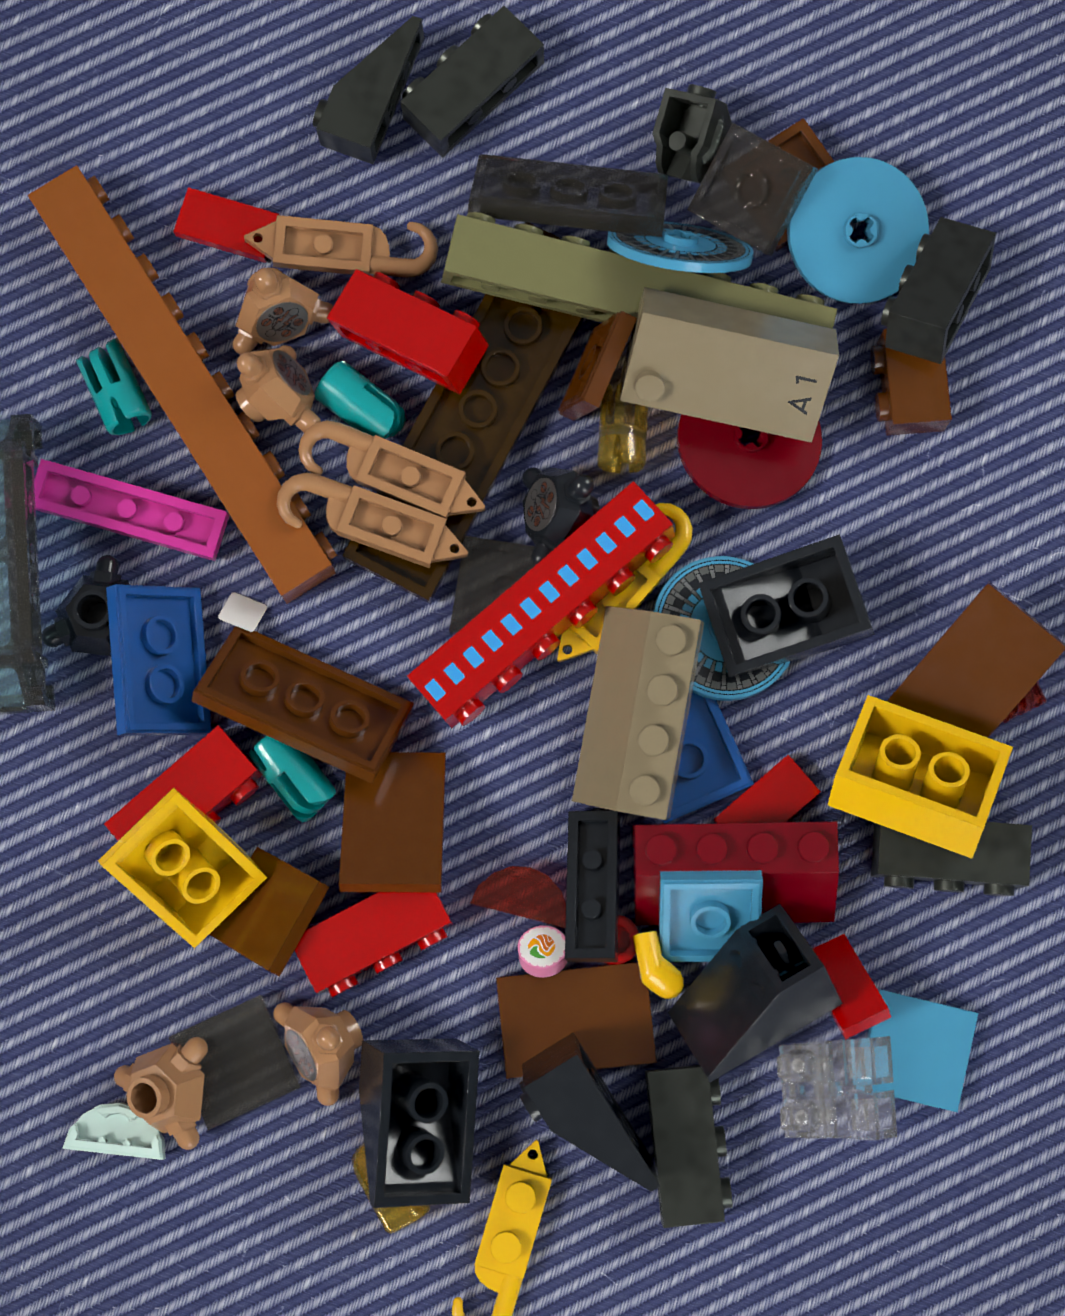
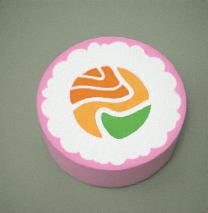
M546 925L536 926L527 930L518 942V956L521 967L528 974L535 977L544 978L558 974L567 964L564 934L558 929Z

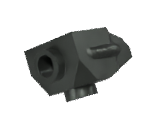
M689 84L687 92L665 88L652 133L656 143L655 163L658 173L703 184L712 162L722 153L732 126L727 104L715 99L716 91L694 84Z

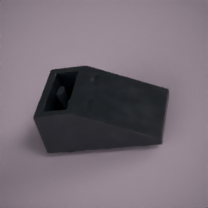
M778 904L763 913L759 919L750 921L736 929L673 1005L668 1014L709 1082H712L843 1003L825 966L782 905Z

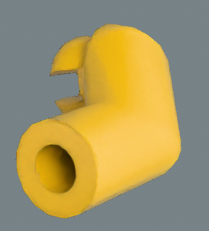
M657 931L634 935L633 941L642 983L664 999L677 997L684 987L683 976L675 966L662 956Z

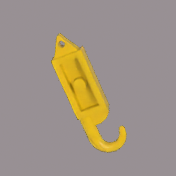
M671 503L655 504L675 524V537L670 540L673 543L672 548L657 562L651 564L647 560L633 572L636 576L634 581L620 594L613 596L610 592L596 604L598 611L587 623L579 628H575L572 625L562 633L557 656L558 662L592 651L598 654L606 606L637 609L686 552L692 541L693 527L688 515L681 508ZM569 646L572 652L565 654L563 648Z
M534 1140L509 1165H503L475 1260V1274L479 1281L487 1288L498 1293L491 1316L513 1315L552 1182V1178L547 1177L538 1140ZM530 1150L537 1151L538 1156L535 1159H531L528 1156ZM455 1297L453 1300L452 1316H465L463 1312V1299L461 1297Z

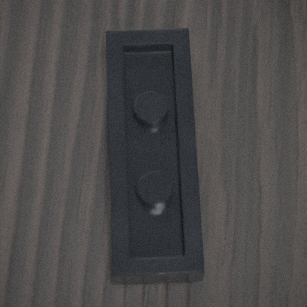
M618 811L568 812L565 959L567 962H618L620 814Z

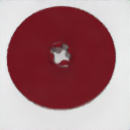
M681 414L677 428V446L686 472L704 493L728 506L741 509H763L787 501L807 484L820 459L822 431L818 421L811 443ZM742 430L747 434L752 431L759 434L756 442L757 446L753 443H749L746 446L741 444Z

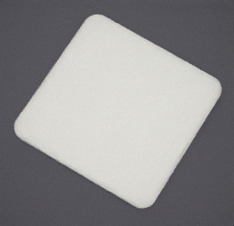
M234 592L231 593L218 618L253 632L264 615L267 606Z

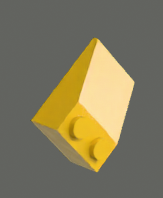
M175 788L164 796L98 860L104 869L194 949L267 879V876L249 855L227 833Z

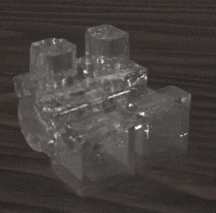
M890 1036L779 1045L780 1055L777 1057V1074L781 1078L783 1108L780 1109L781 1129L785 1131V1138H842L876 1141L897 1137L894 1090H873L872 1085L894 1082Z

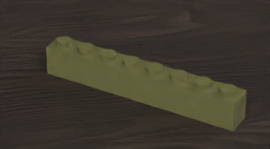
M469 212L467 216L457 214L441 283L598 322H604L620 311L636 317L644 287L833 329L837 308L825 306V301L816 296L801 294L797 295L796 298L778 294V289L768 284L751 283L748 287L732 283L731 277L723 273H703V275L692 272L655 267L628 259L612 249H609L608 252L590 247V242L583 238L563 236L562 240L544 236L541 229L527 224H516L514 228L495 224L496 220L493 217L479 212Z

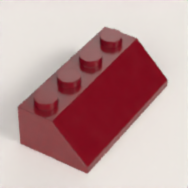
M838 821L634 825L635 925H659L660 871L762 870L761 915L781 904L794 923L834 922L839 877Z

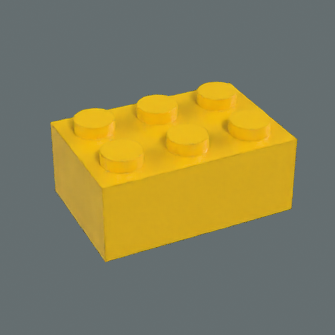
M868 695L835 774L828 806L972 859L1013 747Z

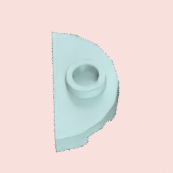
M124 1102L101 1104L84 1113L70 1127L62 1148L159 1160L166 1159L165 1139L162 1133L149 1125L143 1118L136 1116L128 1104Z

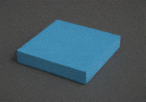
M762 870L660 871L659 944L662 956L669 962H710L736 929L750 921L759 919L761 916Z
M878 990L889 1008L891 1018L869 1028L856 1088L958 1113L978 1013Z

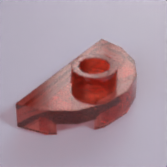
M510 866L492 873L485 881L478 885L470 904L557 927L565 928L566 903L562 891L548 875L531 867Z

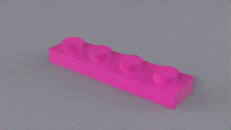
M44 459L40 460L26 503L30 509L212 561H216L230 516L227 511Z

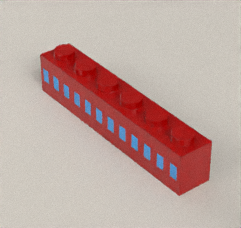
M633 481L409 673L407 677L451 729L459 722L462 726L469 724L485 709V705L482 702L496 690L500 693L506 692L521 679L523 673L520 670L533 658L540 661L550 655L561 642L558 637L570 626L574 625L575 628H579L587 623L598 611L596 604L611 592L613 596H616L624 591L634 581L636 576L633 572L647 560L651 564L660 560L673 546V543L670 541L675 537L673 523Z

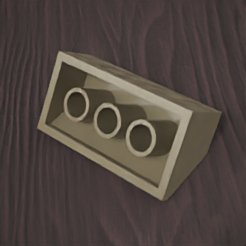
M606 606L573 791V802L656 819H670L704 629V622L702 620L653 611Z

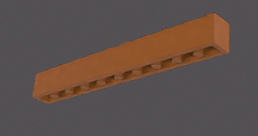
M76 165L28 194L34 207L286 604L336 574L330 560L335 558L337 554L322 531L313 536L304 520L310 517L311 514L298 493L292 497L290 507L294 516L302 521V527L295 528L287 524L279 515L276 503L278 492L282 486L278 480L286 476L271 451L262 455L253 440L259 437L260 434L251 419L244 412L238 415L235 414L227 401L235 396L220 371L211 376L202 361L209 357L208 352L195 332L187 336L184 334L177 321L184 318V315L171 294L168 292L160 296L152 282L157 280L159 276L147 256L143 253L135 257L127 243L135 238L120 214L110 218L103 207V204L110 199L95 175L86 180Z

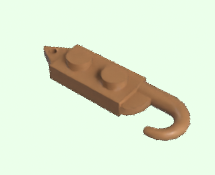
M277 215L275 222L244 235L246 243L273 261V267L350 275H353L354 271L358 269L368 275L380 272L387 276L409 278L420 276L430 270L438 254L437 239L429 228L417 222H409L407 224L408 230L417 233L424 242L423 253L415 259L390 257L386 235L381 229L372 224ZM257 236L262 238V241L259 243L254 241V238Z
M326 420L312 425L300 439L298 449L300 461L313 474L321 475L323 473L322 467L316 464L312 458L313 446L321 439H331L349 447L346 467L350 477L359 485L447 520L450 515L485 511V505L465 480L466 473L377 435L372 436L343 423ZM475 500L477 503L475 506L470 507L468 506V501Z
M301 473L285 481L277 495L276 505L279 515L287 524L295 528H301L303 523L292 513L290 502L296 493L307 491L328 499L326 506L327 522L330 529L341 537L430 568L431 563L468 556L466 548L446 526V518L355 485L351 487L318 474ZM456 546L458 547L459 551L457 553H452L450 551V548Z

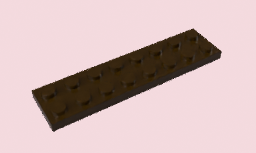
M525 221L524 223L527 225L535 226L527 221ZM541 229L543 231L544 236L562 240L561 238ZM485 294L473 318L480 323L478 329L489 344L487 350L461 394H457L436 383L402 446L464 471L466 473L465 480L484 504L584 318ZM470 500L468 501V506L473 507L477 502ZM479 512L450 515L448 517L446 526L461 544ZM350 540L342 555L345 560L429 604L453 561L447 560L431 563L430 568L352 540ZM456 546L450 548L452 553H457L459 550Z

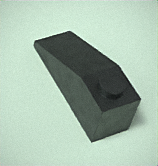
M412 16L333 85L328 100H320L314 114L313 126L316 127L321 146L374 164L424 40L421 18Z

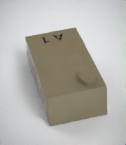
M647 287L643 288L636 315L637 320L633 327L621 373L620 401L812 443L839 358L836 329Z

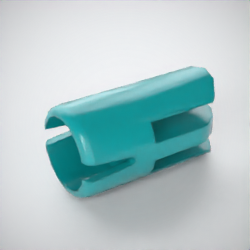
M116 338L106 343L108 353L103 348L97 347L90 351V360L85 356H81L76 359V362L106 430L111 435H124L135 431L132 417L136 416L140 424L144 426L150 421L152 412L119 339Z
M345 361L335 363L325 373L315 389L314 395L317 401L357 430L386 439L396 435L404 427L406 417L403 408L392 397Z
M268 736L262 738L254 746L255 751H252V749L249 751L251 761L294 817L301 822L310 821L336 794L335 787L312 757Z

